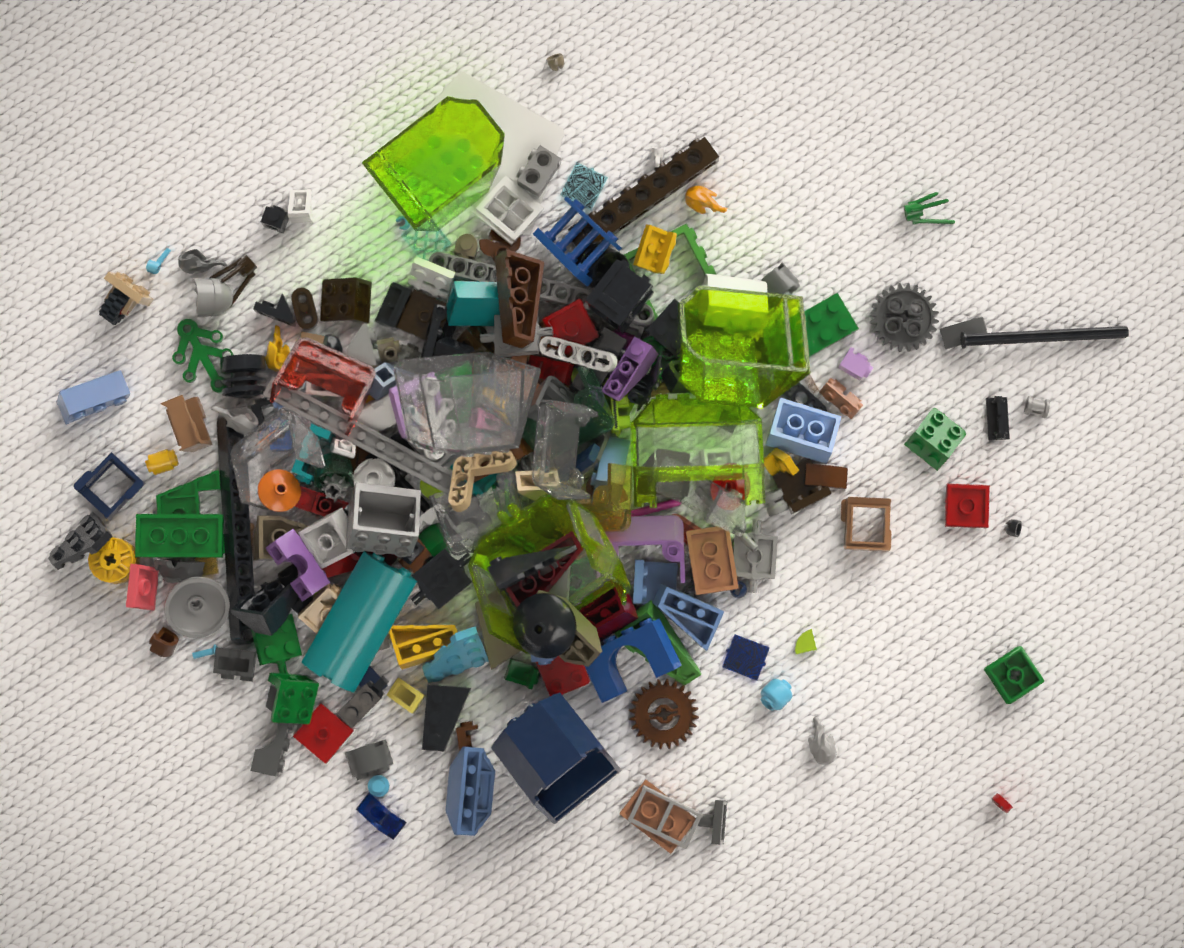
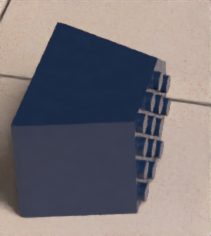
M561 693L554 694L538 701L536 704L532 703L524 710L525 713L518 718L514 717L507 723V727L503 729L491 747L532 804L554 825L622 771Z

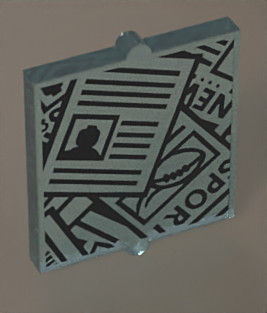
M576 162L560 196L564 198L567 196L572 201L577 199L585 208L592 210L608 177L594 171V168L590 169Z

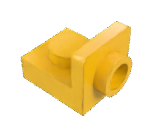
M777 447L761 461L771 476H774L779 471L783 473L786 471L794 476L799 471L792 458Z

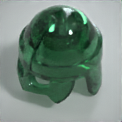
M329 452L316 462L314 487H317L324 494L325 491L321 490L322 485L320 483L325 484L324 479L327 476L332 478L334 473L337 476H345L346 484L349 481L350 486L354 487L353 466L347 457Z

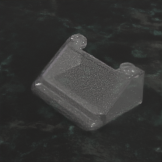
M513 469L509 472L497 473L496 479L499 487L471 498L470 506L465 511H454L448 501L449 496L445 493H436L427 498L445 545L452 555H463L520 532L527 527L528 516L522 496L517 493V483Z

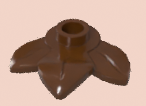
M492 229L489 233V239L479 240L481 251L484 255L492 257L494 263L495 256L506 249L516 252L521 245V237L510 245Z

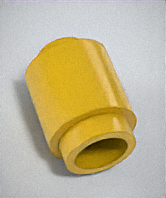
M165 449L148 455V460H145L148 472H153L154 475L173 470L175 466L179 465L174 449Z

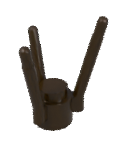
M245 255L209 278L220 277L230 270L232 271L221 279L222 283L237 273L242 277L247 275L233 296V305L249 281L256 275L254 270L257 269V266Z

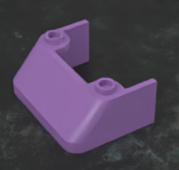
M676 515L605 517L600 520L597 527L598 586L603 585L604 582L603 564H610L616 561L619 555V546L662 545V553L665 559L671 562H680L681 583H685L684 524L680 517Z

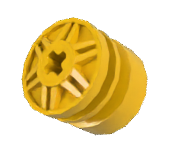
M112 537L97 553H89L88 564L93 575L99 580L113 584H122L129 581L130 564L140 565V558L135 557V547L132 544ZM114 557L116 563H111L108 561V558Z

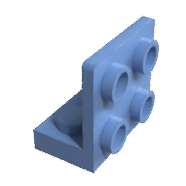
M635 560L633 604L644 605L650 600L653 601L661 583L676 589L677 563Z

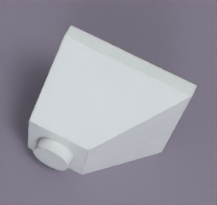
M343 508L326 515L298 532L308 551L313 554L315 561L321 569L355 552L352 549H346L348 517Z

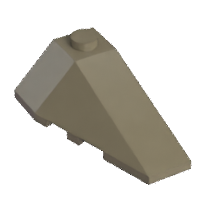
M257 516L253 537V561L273 560L266 550L268 545L292 529L298 534L299 531L308 526L282 516Z

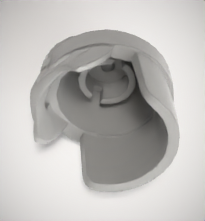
M192 278L196 285L194 291L197 293V317L219 316L229 309L232 305L233 293L227 284L222 283L216 278Z

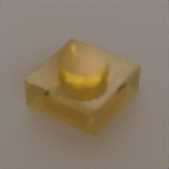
M194 558L195 561L205 562L202 576L219 574L217 558Z

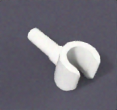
M652 147L651 159L655 160V167H659L660 160L664 159V147L661 149Z

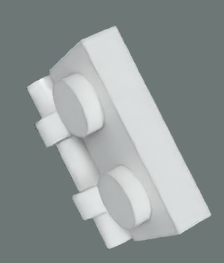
M416 256L412 263L411 276L407 283L415 286L414 289L421 291L422 289L431 293L433 297H441L447 300L450 293L448 291L452 286L455 272Z

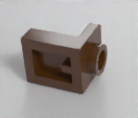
M473 721L462 722L460 727L456 728L459 751L462 747H472L471 735H466V731L478 729V725H473Z

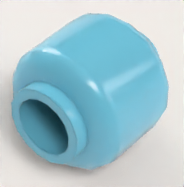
M772 679L761 690L760 700L771 711L781 710L793 697L792 687L784 679Z

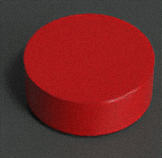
M996 793L992 797V801L1003 812L1009 813L1013 808L1000 794Z

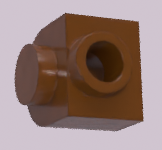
M162 627L159 633L154 632L151 636L149 651L160 657L172 656L179 641L178 636L171 630Z

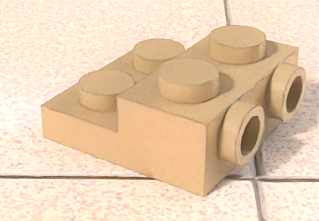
M329 583L313 596V600L298 614V618L317 634L342 589L335 583L333 585Z

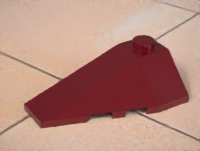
M573 531L540 551L573 545L576 546L577 551L556 561L558 565L556 569L549 565L548 567L552 569L549 573L541 576L540 571H538V579L529 576L506 589L516 607L527 597L536 594L539 590L549 592L584 550ZM528 578L533 579V582L526 585Z

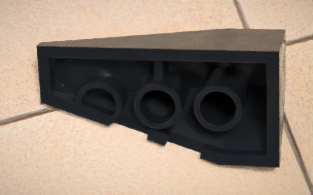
M573 545L506 557L504 559L500 556L490 561L491 566L487 569L501 592L577 551V548Z
M293 563L279 572L277 579L269 583L264 582L260 585L261 589L253 595L248 593L231 609L232 614L255 633L270 636L276 633L286 621L299 596L290 585L298 577V570Z

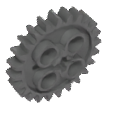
M899 283L897 290L891 285L889 287L890 293L883 290V297L877 296L875 298L879 304L873 303L871 306L876 311L869 313L870 316L875 317L869 323L876 325L872 332H879L876 339L883 338V346L889 342L891 344L890 350L898 346V352H901L903 347L906 348L907 352H910L912 345L918 350L919 342L925 346L927 344L925 338L931 340L933 336L930 332L937 331V328L932 325L939 323V320L934 318V316L939 314V311L932 310L937 304L929 303L932 296L925 297V289L919 293L918 285L913 290L910 289V283H907L905 288ZM891 301L899 303L900 309L898 311L890 308ZM918 304L921 312L914 313L911 310V305ZM905 313L907 318H922L923 321L907 319L906 322H903V318H900V316ZM885 314H890V315H892V316H897V317H891V318H889V317H886ZM894 322L897 325V331H890L887 328V323ZM909 325H916L919 331L918 334H911L908 330Z

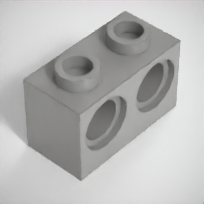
M541 145L537 150L533 149L528 156L529 163L526 167L522 166L516 175L518 185L538 198L562 163L560 157ZM545 157L549 160V163L546 166H541L537 163L538 160ZM529 175H535L538 180L536 183L530 184L526 181V178Z

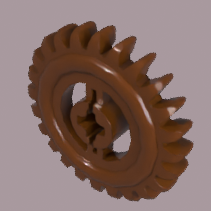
M657 679L656 686L649 681L648 690L641 686L643 694L635 693L638 701H630L635 708L628 711L635 714V716L629 718V721L636 722L631 729H639L636 737L644 735L643 743L651 740V748L656 742L660 750L664 743H666L668 749H671V742L679 747L678 739L687 742L685 734L692 736L693 733L689 728L697 727L692 722V720L699 719V716L693 714V712L699 710L698 707H692L696 699H688L692 692L683 693L685 685L678 689L677 681H674L671 686L668 679L665 680L664 685ZM660 698H668L678 706V708L672 709L669 705L662 704L654 712L648 713L650 705ZM661 708H665V711L669 712L678 711V713L668 715L666 717L667 720H663L662 717L658 716L650 717V715L660 713ZM679 715L677 724L668 730H659L649 721L656 719L657 722L666 724L674 716Z

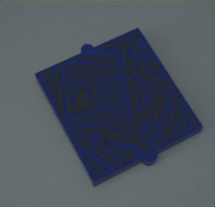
M734 634L730 647L726 649L727 655L722 667L757 681L762 667L766 665L765 659L770 647Z

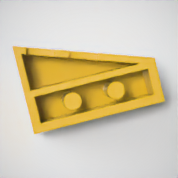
M392 625L389 634L400 668L403 670L434 660V654L442 646H448L451 643L450 638L458 630L455 625Z

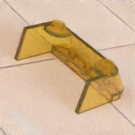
M608 463L607 485H601L595 489L593 503L566 504L567 483L560 487V491L542 499L545 509L559 530L564 533L571 531L573 533L624 532L631 524L632 466ZM543 466V470L559 469L555 467Z

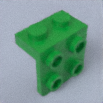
M932 408L904 445L938 471L963 440L966 431L940 410Z

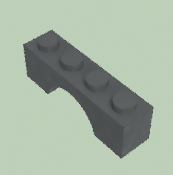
M270 686L265 706L271 712L277 692L275 686ZM278 723L275 739L268 746L255 749L250 771L275 777L279 775V772L283 773L285 760H282L284 751L287 752L289 749L290 739L287 737L289 730L294 728L293 723Z

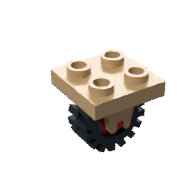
M118 271L116 273L108 272L104 279L113 286L104 299L105 303L102 304L99 315L112 325H117V323L121 322V319H124L125 315H129L137 303L150 306L154 299L149 296L151 292L141 285L132 284L133 279L128 275L121 274Z

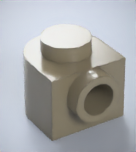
M471 234L461 235L456 241L454 255L475 260L478 251L476 238Z
M394 337L377 340L382 364L384 362L399 361L398 353H401L399 340L395 341Z

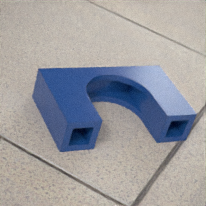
M651 618L639 623L640 628L636 630L632 626L621 631L622 636L617 639L613 635L603 640L604 645L601 646L602 653L589 667L585 666L602 703L628 691L616 664L617 654L624 645L634 646L645 654L656 678L682 666L660 618L653 622Z

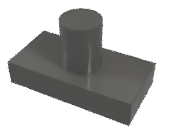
M715 800L714 815L703 814L698 824L699 827L713 828L711 844H724L728 800Z

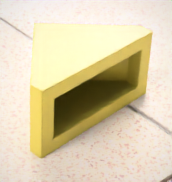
M399 677L387 693L389 698L412 714L416 712L426 697L425 694Z

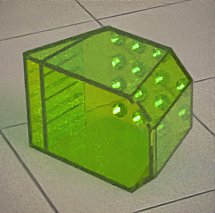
M447 96L365 159L362 164L415 231H439L488 193L501 166L505 133L479 100L458 99Z
M699 285L691 294L678 303L676 344L679 382L701 403L765 408L810 375L811 368L803 296Z

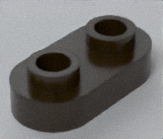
M297 288L291 295L297 324L304 330H312L318 324V315L313 295L306 288ZM301 296L306 297V301L304 303L299 302V298ZM310 316L312 318L311 322L305 323V317Z

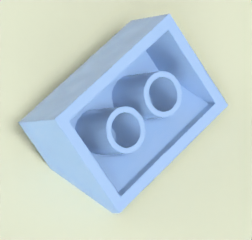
M780 398L765 445L773 448L777 447L780 450L827 464L833 451L842 416Z

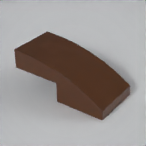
M806 463L804 485H822V487L847 489L848 468Z

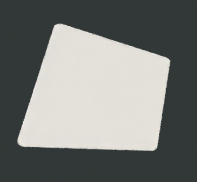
M460 72L387 150V157L476 208L505 176L518 185L516 175L522 166L526 167L529 163L528 156L533 149L537 150L541 145L555 155H558L565 132L557 124L469 74ZM542 157L537 163L541 166H546L549 160ZM529 175L526 178V181L530 184L536 183L538 180L535 175ZM519 186L533 199H535L539 204L542 203L546 188L541 194V196L538 198L537 196L533 195L529 191ZM504 189L496 197L507 207L516 200ZM495 201L486 208L497 219L505 212ZM520 202L512 209L523 220L531 213ZM510 214L501 221L513 230L521 224ZM536 219L522 235L528 236L532 233Z

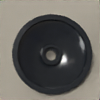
M537 593L527 597L517 607L513 618V630L518 643L526 652L538 658L548 659L563 654L572 645L576 636L577 625L572 609L563 599L550 593ZM537 625L542 627V632L537 630Z

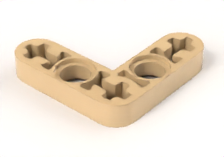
M501 450L458 457L453 465L448 497L452 509L456 512H462L470 506L474 476L509 472L514 469L517 462L513 453L509 450ZM490 461L487 466L480 467L482 462ZM463 480L467 481L465 485L461 487L457 486L459 482Z

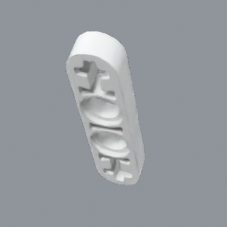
M550 336L544 337L539 343L541 353L549 357L604 372H611L617 366V358L610 352ZM551 343V345L559 346L558 350L548 348L547 344ZM570 345L573 349V354L568 358L564 352L565 348ZM586 351H590L592 355L591 361L588 363L583 359ZM598 358L607 359L610 361L609 365L597 362Z

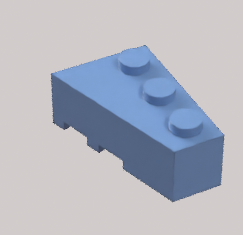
M121 370L60 391L56 403L65 425L93 413L102 412L109 406L122 405L127 402L126 399L129 398L131 393Z
M661 583L652 603L701 648L707 651L724 611Z

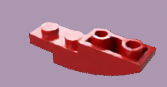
M277 486V490L284 492V487ZM300 486V499L294 507L325 517L340 508L344 510L349 502L340 499L335 502L334 499L325 498L326 494Z

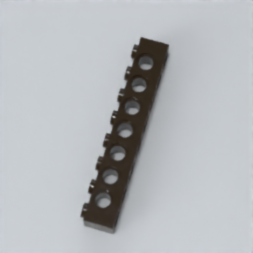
M703 137L701 140L696 138L689 143V148L684 152L679 150L671 156L672 160L667 164L664 162L660 163L659 167L654 168V173L649 176L647 174L643 175L637 180V185L632 188L630 186L626 187L620 192V197L615 200L613 198L609 199L602 205L603 209L598 212L594 210L588 216L606 233L611 231L615 235L719 162L720 156L706 137ZM695 155L699 158V162L692 164L688 161V157ZM678 167L681 169L682 174L674 176L670 170ZM660 179L664 181L665 186L657 188L653 182ZM643 191L648 197L645 200H639L636 194ZM626 203L631 209L628 212H622L619 210V206ZM604 216H611L614 221L606 225L601 220ZM575 223L574 225H572V226L568 229V231H570L577 223ZM589 223L571 242L574 248L586 236L584 231L587 228H593ZM599 234L593 241L602 242L604 237Z

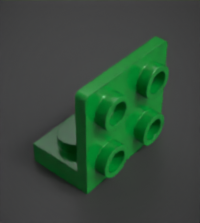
M269 673L268 681L277 689L270 720L274 723L310 724L319 683L308 675Z

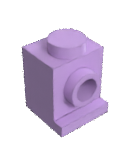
M851 347L838 368L860 381L863 376L865 378L869 376L873 367L870 366L871 363L867 362V357L860 353L854 354V348Z

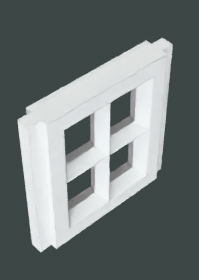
M505 176L476 207L473 214L512 245L540 215L544 207ZM503 189L516 199L509 207L496 198ZM493 201L505 210L498 219L486 209ZM518 202L531 211L524 220L512 211ZM508 214L521 223L514 232L501 222Z

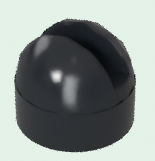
M1015 519L1007 521L1005 524L1008 525V528H1004L1005 532L1010 536L1019 537L1022 530V521Z

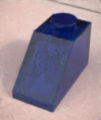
M370 792L356 808L377 830L393 840L407 823L390 807L370 794Z

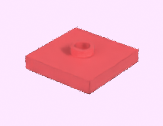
M130 564L126 607L155 610L159 570H155V567Z

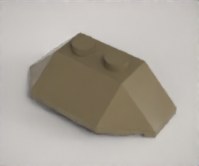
M539 590L537 593H548V592H544V591ZM558 596L572 609L577 625L576 636L572 645L559 656L565 662L589 667L602 653L597 628L566 598ZM537 625V630L542 632V627Z

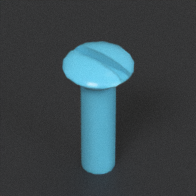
M214 644L210 649L193 652V658L215 655L217 645Z

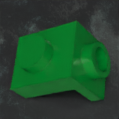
M510 658L504 679L524 685L532 690L533 686L539 681L540 673L535 665Z

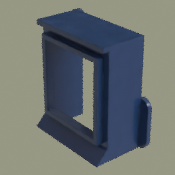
M111 452L93 472L86 471L74 483V489L86 498L106 519L111 521L114 515L146 483ZM114 464L134 484L110 508L90 488Z

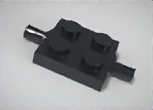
M446 548L411 575L417 581L420 592L410 598L412 602L417 606L423 599L427 598L438 609L442 608L472 583L464 569V566L473 560L472 556L467 552L457 560L451 556Z

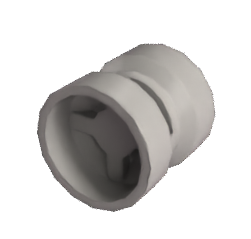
M781 488L761 495L763 502L767 504L766 510L769 516L789 509L787 502L783 501L782 497L784 494Z

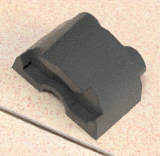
M783 262L761 280L767 283L768 309L772 306L775 308L785 300L782 297L788 291L792 294L800 287V281Z
M179 559L154 560L155 570H159L160 575L164 578L162 580L168 583H178L187 578L201 577L203 575L205 562H182Z
M216 647L213 673L221 674L223 679L234 680V675L240 676L241 681L253 682L257 651Z
M386 739L345 752L352 778L356 777L357 780L369 777L368 772L377 770V774L390 770L389 765L394 764Z

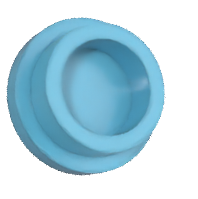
M382 775L373 776L368 782V790L375 797L384 796L389 790V781Z

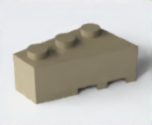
M491 592L475 602L490 668L493 670L524 649L515 637L512 620L495 593Z

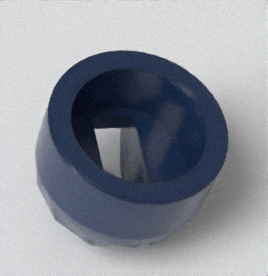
M738 581V586L739 584L743 586L738 595L735 594L737 589L730 590L731 595L735 598H742L747 593V586L742 581Z

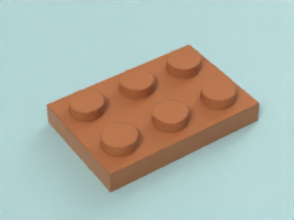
M729 525L686 531L695 596L739 589Z
M645 779L619 814L628 820L643 785L665 796L667 795ZM646 791L633 819L657 830L670 802ZM673 805L661 832L681 841L692 827L696 818L686 810ZM633 824L670 854L677 847L676 844Z

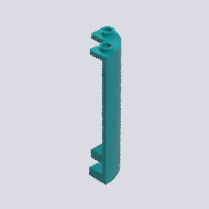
M363 551L301 662L316 675L324 676L331 680L332 684L353 693L417 583L411 577L412 573L403 567L399 569L391 567L384 561V556L374 552L371 554Z

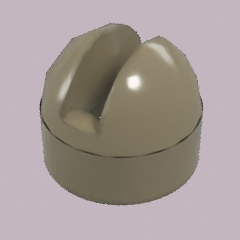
M562 53L554 54L546 59L548 66L553 71H558V66L560 69L564 67L565 63Z

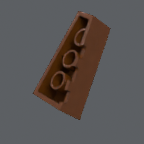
M506 249L495 256L502 341L505 344L522 349L534 342L544 261Z

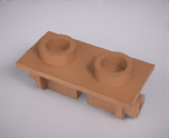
M830 378L820 390L821 394L827 401L835 405L842 414L852 419L862 408V400L852 392L845 396L843 392L847 388L838 382L837 379L833 380Z

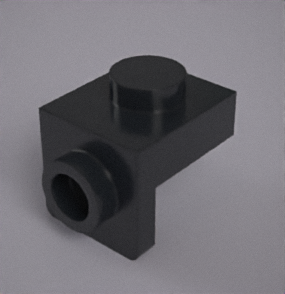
M260 398L255 400V404L250 406L258 419L259 424L256 428L259 432L267 430L262 409L273 407V403L271 400H267V398Z

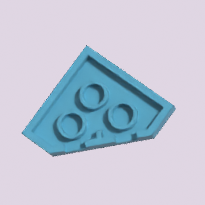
M476 626L455 633L450 638L451 643L448 646H442L434 654L435 659L431 663L426 662L422 666L428 683L439 682L444 677L458 675L464 672V670L480 667L489 662Z

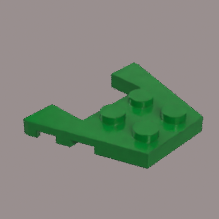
M215 470L210 474L198 477L191 482L156 495L157 514H201L199 492L221 490L220 471ZM223 534V554H225L224 534Z

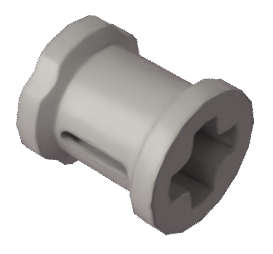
M1028 396L1024 414L1041 415L1042 418H1047L1050 400L1042 401Z

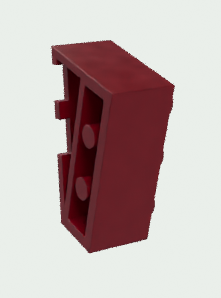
M613 575L608 579L609 583L601 591L598 590L594 594L595 598L587 606L584 605L579 610L597 628L600 641L638 619L626 583Z

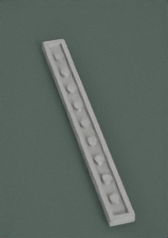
M273 376L263 393L264 397L449 495L452 471Z

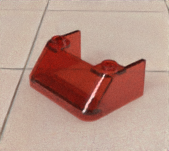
M307 337L299 338L272 382L269 401L274 403L282 387L289 390H298L305 381H308L344 397L341 408L349 416L345 435L349 436L363 411L374 383L376 372L371 365Z

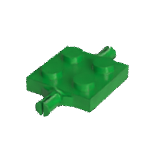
M293 614L288 615L286 621L272 636L255 633L251 630L259 665L277 664L279 673L288 674L286 661L302 656Z

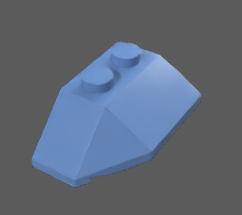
M462 747L449 767L445 811L455 835L475 836L491 815L495 769L485 754L484 748Z

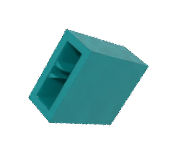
M454 281L446 304L448 325L494 326V315H500L497 282Z

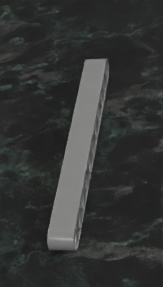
M435 252L429 258V262L434 264L438 259H444L445 263L442 267L455 272L457 265L464 264V271L461 273L455 272L454 279L496 282V266L443 252ZM484 269L486 272L482 278L475 277L478 270ZM542 278V285H546L547 290L540 294L539 300L565 307L576 301L581 295L588 297L592 290ZM560 290L568 292L564 299L557 298V293ZM585 303L584 306L588 313L595 314L588 308V303ZM645 304L631 324L642 327L650 326L655 319L652 308ZM642 311L650 313V317L647 320L639 318V314Z

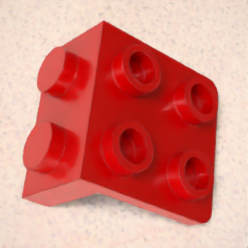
M560 656L551 661V664L539 665L536 662L549 696L557 693L564 695L590 682L584 665L565 662Z

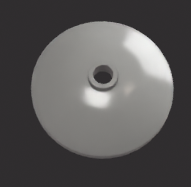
M191 577L179 582L170 590L164 603V613L169 626L178 634L189 638H202L215 633L223 626L229 615L230 602L225 589L216 581L206 577ZM195 599L199 600V602L196 604L192 603V601Z

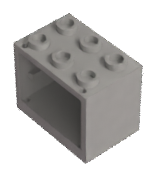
M356 482L349 501L346 549H352L355 552L369 551L379 555L411 556L419 537L421 490Z

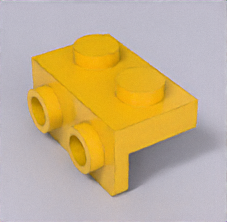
M646 224L633 265L652 273L664 274L669 266L671 252L676 245L677 234Z

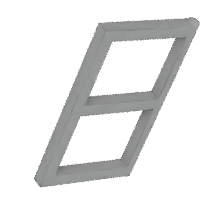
M643 785L642 791L627 821L687 849L703 814ZM646 791L670 802L657 830L633 819ZM673 805L697 816L684 843L661 832Z

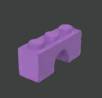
M294 529L266 547V550L277 566L283 562H291L296 566L298 577L290 585L302 602L330 583L326 573L321 570L313 554L308 551L301 537Z

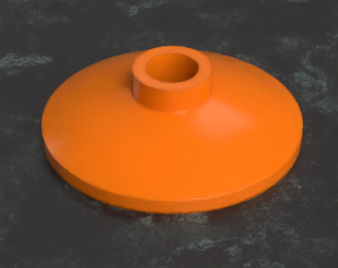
M276 469L269 471L261 478L258 484L259 499L269 510L275 512L288 511L300 499V483L292 473L286 470ZM277 486H283L284 492H279Z

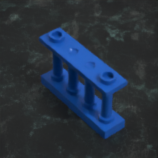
M566 196L564 200L571 208L550 231L547 230L544 233L537 228L533 235L577 279L588 286L593 281L587 275L588 269L610 245H613L618 251L622 247L616 243L618 238L611 231L606 233L583 211L585 208L583 204L577 199L572 201ZM579 213L582 218L560 242L557 241L555 243V237ZM589 223L593 229L571 253L568 252L566 254V247ZM601 234L604 240L582 264L579 263L577 265V258Z

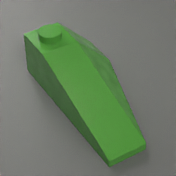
M650 600L636 610L637 620L616 631L614 634L619 638L622 636L621 631L632 626L636 630L640 628V622L649 618L653 622L660 618L682 665L666 674L679 683L686 685L701 676L702 673L665 615ZM624 645L632 653L637 652L648 662L645 654L640 649Z

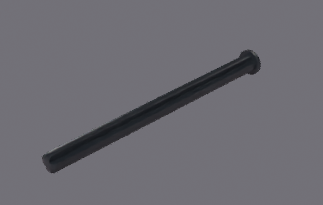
M1127 326L972 334H966L963 331L960 335V343L962 349H965L966 346L1117 339L1128 337L1129 329Z

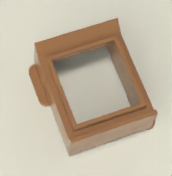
M183 395L160 403L167 407L166 412L178 446H181L179 451L196 452L213 445L204 422L206 415L198 396L184 400Z
M847 497L841 501V521L845 522L844 550L881 552L891 550V499ZM853 507L884 509L882 542L852 541Z

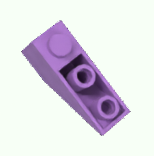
M634 337L601 392L620 401L646 375L659 355L653 346Z

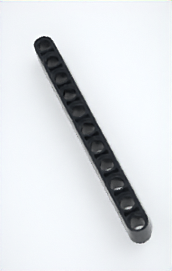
M219 415L216 424L222 514L224 515L223 533L227 595L230 602V638L235 645H246L254 642L252 631L231 612V609L248 593L255 594L244 434L235 431L231 427H227L226 419ZM230 438H231L232 441H233V447L230 445V442H229V439H230ZM231 459L234 461V468L231 465ZM232 481L235 482L236 489L233 488ZM234 502L237 504V511L234 509ZM235 523L239 527L238 532L235 530ZM237 545L240 547V553L236 550ZM238 566L241 568V575L238 573ZM239 588L243 591L242 596L239 594ZM242 631L245 632V640L242 638Z

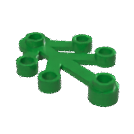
M192 319L182 320L177 326V332L181 339L177 351L172 356L173 361L178 365L185 363V352L190 341L193 351L188 369L183 373V379L187 383H193L196 380V370L200 360L211 378V389L218 394H222V389L228 386L215 387L216 381H222L225 378L218 375L208 355L222 358L225 352H230L231 355H234L233 352L228 348L222 350L200 343L198 337L210 339L215 344L221 343L224 337L219 330L209 331L198 328V324ZM185 326H191V331L185 333ZM219 333L220 339L217 341L213 340V335ZM178 354H181L183 356V359L180 362L176 361V356ZM188 373H193L191 380L186 379Z

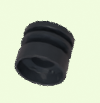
M592 241L577 258L576 264H582L601 242ZM608 247L588 269L587 275L593 280L588 286L594 289L616 259L620 262L624 259L629 263L626 256Z
M240 354L220 358L221 373L231 375V378L221 381L223 386H231L222 389L223 396L244 399L263 395L267 387L260 384L266 383L267 379L259 377L257 374L266 371L264 355Z

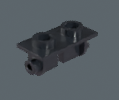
M994 396V398H986L988 440H1009L1007 397Z

